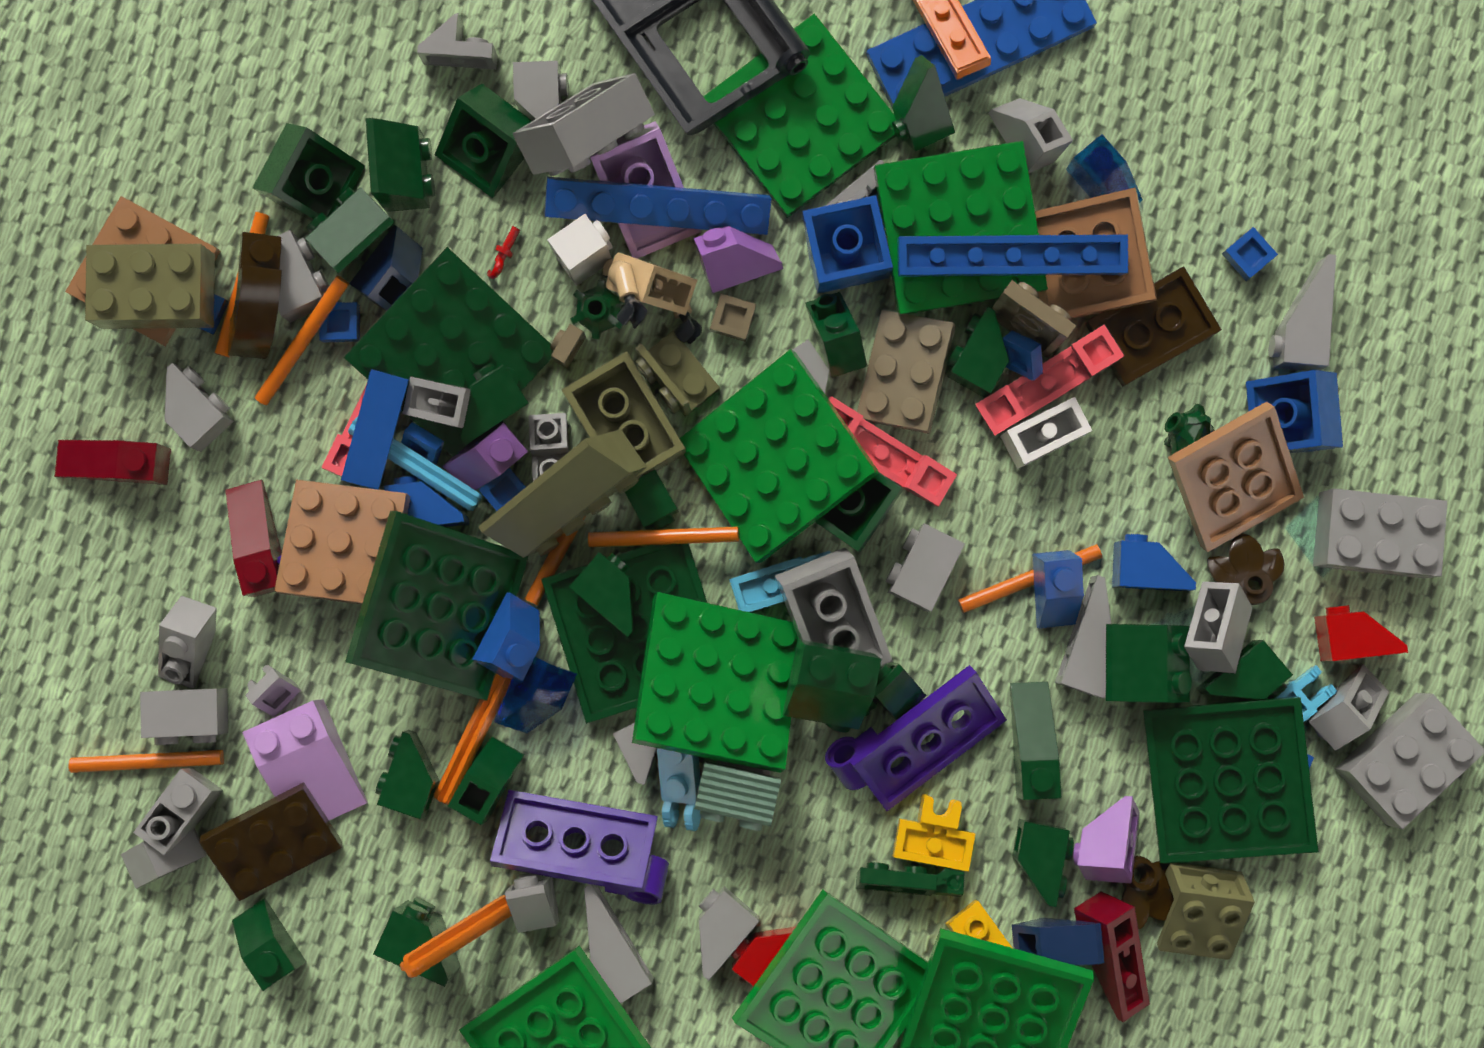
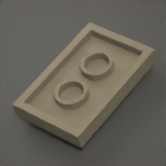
M1011 280L992 307L997 321L1008 331L1011 332L1013 330L1041 344V352L1048 358L1068 338L1076 325L1070 321L1071 316L1064 309L1054 304L1048 306L1038 299V292L1024 282L1017 284Z
M881 311L857 412L864 416L863 419L871 423L921 433H931L956 328L953 322L908 314L898 316L897 312Z

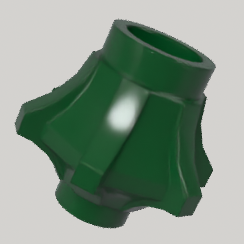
M598 280L596 287L583 293L576 290L573 294L578 300L576 315L570 318L572 324H581L592 332V339L599 340L601 333L614 327L621 330L624 326L617 319V314L624 302H621L619 296L606 288L605 280ZM600 303H602V312L594 315V308L599 307Z
M1195 404L1192 409L1185 413H1173L1165 423L1164 429L1168 436L1164 440V445L1172 447L1171 455L1215 431L1211 425V418L1205 414L1204 406Z

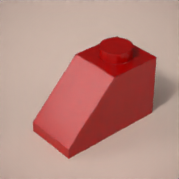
M1349 605L1326 608L1327 615L1314 617L1320 661H1339L1408 653L1407 644L1364 611L1350 612Z
M796 926L755 932L749 940L745 938L730 955L735 959L732 962V970L754 986Z

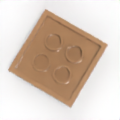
M1136 188L1035 211L1039 235L1128 234L1127 274L1046 275L1048 290L1038 292L1039 299L1048 306L1054 304L1061 307L1073 319L1157 301Z
M122 196L92 244H202L215 254V260L221 252L218 248ZM86 256L65 291L85 302ZM176 328L134 330L166 347Z
M1268 402L1257 406L1167 457L1200 547L1206 552H1210L1304 498L1276 409Z
M296 480L275 592L362 605L390 511H398L408 514L411 496L401 492Z

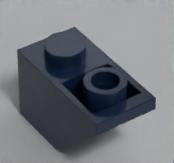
M393 225L349 284L374 304L387 311L419 277L423 247L398 226Z
M1039 918L1012 924L1014 949L1072 965L1104 963L1101 923Z

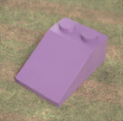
M656 121L645 125V128L635 135L626 138L624 135L616 140L618 146L611 151L601 155L595 153L590 156L600 181L684 188ZM618 223L632 257L637 259L702 232L700 229Z
M324 699L310 701L242 732L255 764L274 797L304 782L328 820L368 803Z

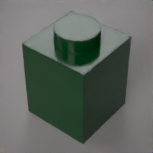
M656 470L639 478L637 484L625 491L627 498L646 530L651 527L654 530H661L675 522L672 515L679 511Z

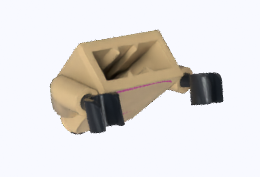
M620 252L614 258L606 261L603 267V276L607 279L605 283L606 288L617 292L620 301L625 303L624 307L617 314V319L622 325L625 326L630 321L633 328L636 329L647 315V309L639 302L641 301L673 311L675 318L681 319L682 323L674 329L675 335L681 342L687 341L688 344H691L701 335V325L690 316L692 313L690 301L698 281L697 279Z

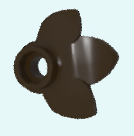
M1245 533L1234 537L1229 549V557L1214 556L1207 559V567L1213 580L1222 583H1239L1251 605L1262 604L1270 598L1273 592V582L1282 575L1285 566L1280 549L1273 548L1263 552L1258 541ZM1248 581H1257L1261 589L1252 590L1248 586Z
M1142 856L1134 857L1132 882L1122 883L1125 889L1121 901L1135 907L1138 929L1144 927L1148 917L1166 921L1174 901L1165 875L1169 863L1151 862ZM1135 869L1141 874L1139 882H1136L1134 878Z

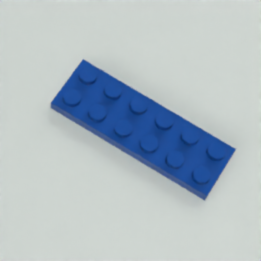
M974 0L962 7L991 57L990 66L956 79L925 23L868 49L866 56L892 107L916 57L922 55L935 65L944 96L946 97L1094 28L1097 22L1086 0Z

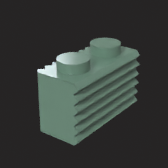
M705 761L694 809L701 810V818L724 822L725 816L740 819V827L761 831L763 825L771 826L781 778Z

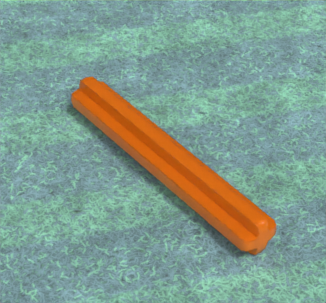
M495 673L488 700L479 699L434 793V798L439 802L448 805L466 772L471 767L512 679Z
M506 896L498 897L404 955L403 962L400 963L401 970L405 971L410 978L417 977L511 917Z

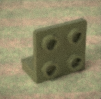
M674 330L648 351L642 343L635 348L638 359L635 361L638 365V370L650 385L657 381L662 387L659 390L661 398L674 414L680 410L685 417L720 390L718 384L688 347L677 338Z
M1169 863L1165 875L1174 896V901L1158 938V949L1172 953L1225 960L1230 959L1255 903L1241 871L1184 863Z

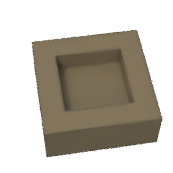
M720 294L710 326V332L746 342L756 310V304Z
M569 324L566 331L561 329L557 333L550 347L553 350L551 356L556 363L568 369L586 339L583 330Z

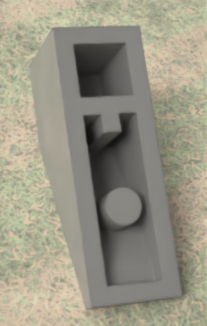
M1328 254L1316 263L1275 331V335L1271 336L1268 353L1269 357L1274 358L1273 368L1310 371L1322 370L1329 366L1336 255Z
M1099 575L1090 577L1076 624L1073 627L1055 683L1103 699L1106 696V624H1111L1105 577Z
M587 884L584 891L590 961L621 1004L651 985L654 977L598 885Z

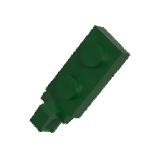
M870 862L866 864V868L860 867L858 870L856 889L925 896L934 894L961 897L964 893L965 875L963 871L947 867L938 875L927 874V868L918 866H906L904 871L889 870L888 864Z

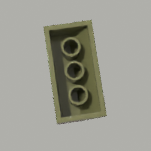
M622 430L586 438L478 527L483 534L523 558L537 552L540 557L544 556L559 545L556 539L565 533L566 536H569L585 525L583 518L590 512L592 515H595L607 508L612 503L609 497L618 491L619 494L624 493L637 484L639 480L636 476L647 466Z

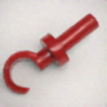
M512 226L503 245L496 246L495 251L498 254L495 258L496 263L493 270L487 271L489 279H495L500 275L506 257L512 258L513 253L510 250L521 231L520 229Z

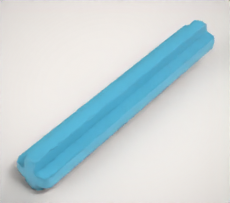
M358 417L352 422L348 429V433L352 436L355 430ZM393 438L388 455L389 460L467 510L473 511L478 506L482 498L479 492Z

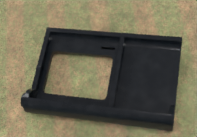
M593 0L687 135H695L705 130L789 74L791 76L796 75L808 65L807 59L810 56V50L773 0H723L769 66L766 70L717 102L709 103L657 32L661 25L700 0Z

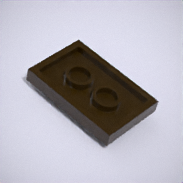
M1184 266L1154 283L1157 301L1102 312L1085 323L1090 333L1105 324L1124 354L1123 358L1110 365L1122 387L1222 330Z
M304 782L200 836L199 841L239 901L342 848V841Z

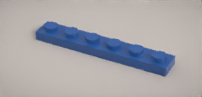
M547 176L544 215L551 218L578 219L586 214L590 221L598 220L601 222L700 230L722 229L730 226L744 233L768 235L772 198L770 195Z
M1128 234L899 236L897 238L898 277L1125 275L1128 273Z

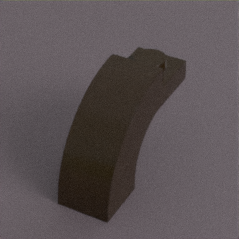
M242 232L240 235L237 292L229 327V356L266 359L268 357L276 327L281 289L280 236Z

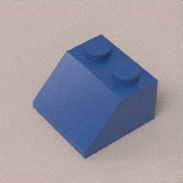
M876 195L802 211L809 261L817 294L890 278L893 265Z
M1310 370L1246 381L1248 412L1265 402L1273 405L1290 453L1313 452L1343 447L1337 373Z

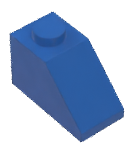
M416 476L398 477L394 479V485L384 486L385 491L407 493L411 496L407 515L443 527L469 525V517L429 485L422 481L417 482Z
M1126 534L1125 541L1121 540L1114 543L1112 588L1186 592L1196 590V582L1159 542H1148V535Z
M1070 550L1032 554L1037 628L1075 625L1084 597L1082 558Z
M507 592L472 660L502 677L523 681L540 648V611L512 593Z

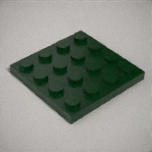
M446 247L343 358L366 379L369 378L370 371L373 369L405 379L415 377L469 389L470 384L476 381L473 376L475 372L491 362L495 368L503 364L522 391L552 359L553 350L550 349L551 343L453 251ZM406 390L405 397H404V401H403L402 408H401L402 411H403V409H404V404H405V399H406L407 390ZM409 416L418 426L444 441L443 448L453 457L471 443L463 444L459 438L461 430L459 427Z
M390 511L345 662L487 701L495 672L472 659L506 593H512L517 597L529 556L523 558L512 550L398 511Z
M689 544L647 545L615 555L628 566L624 573L631 578L635 632L631 637L623 634L569 588L587 565L542 579L586 724L637 708L654 595L660 592L707 603Z
M1301 697L1143 710L1160 864L1319 852Z

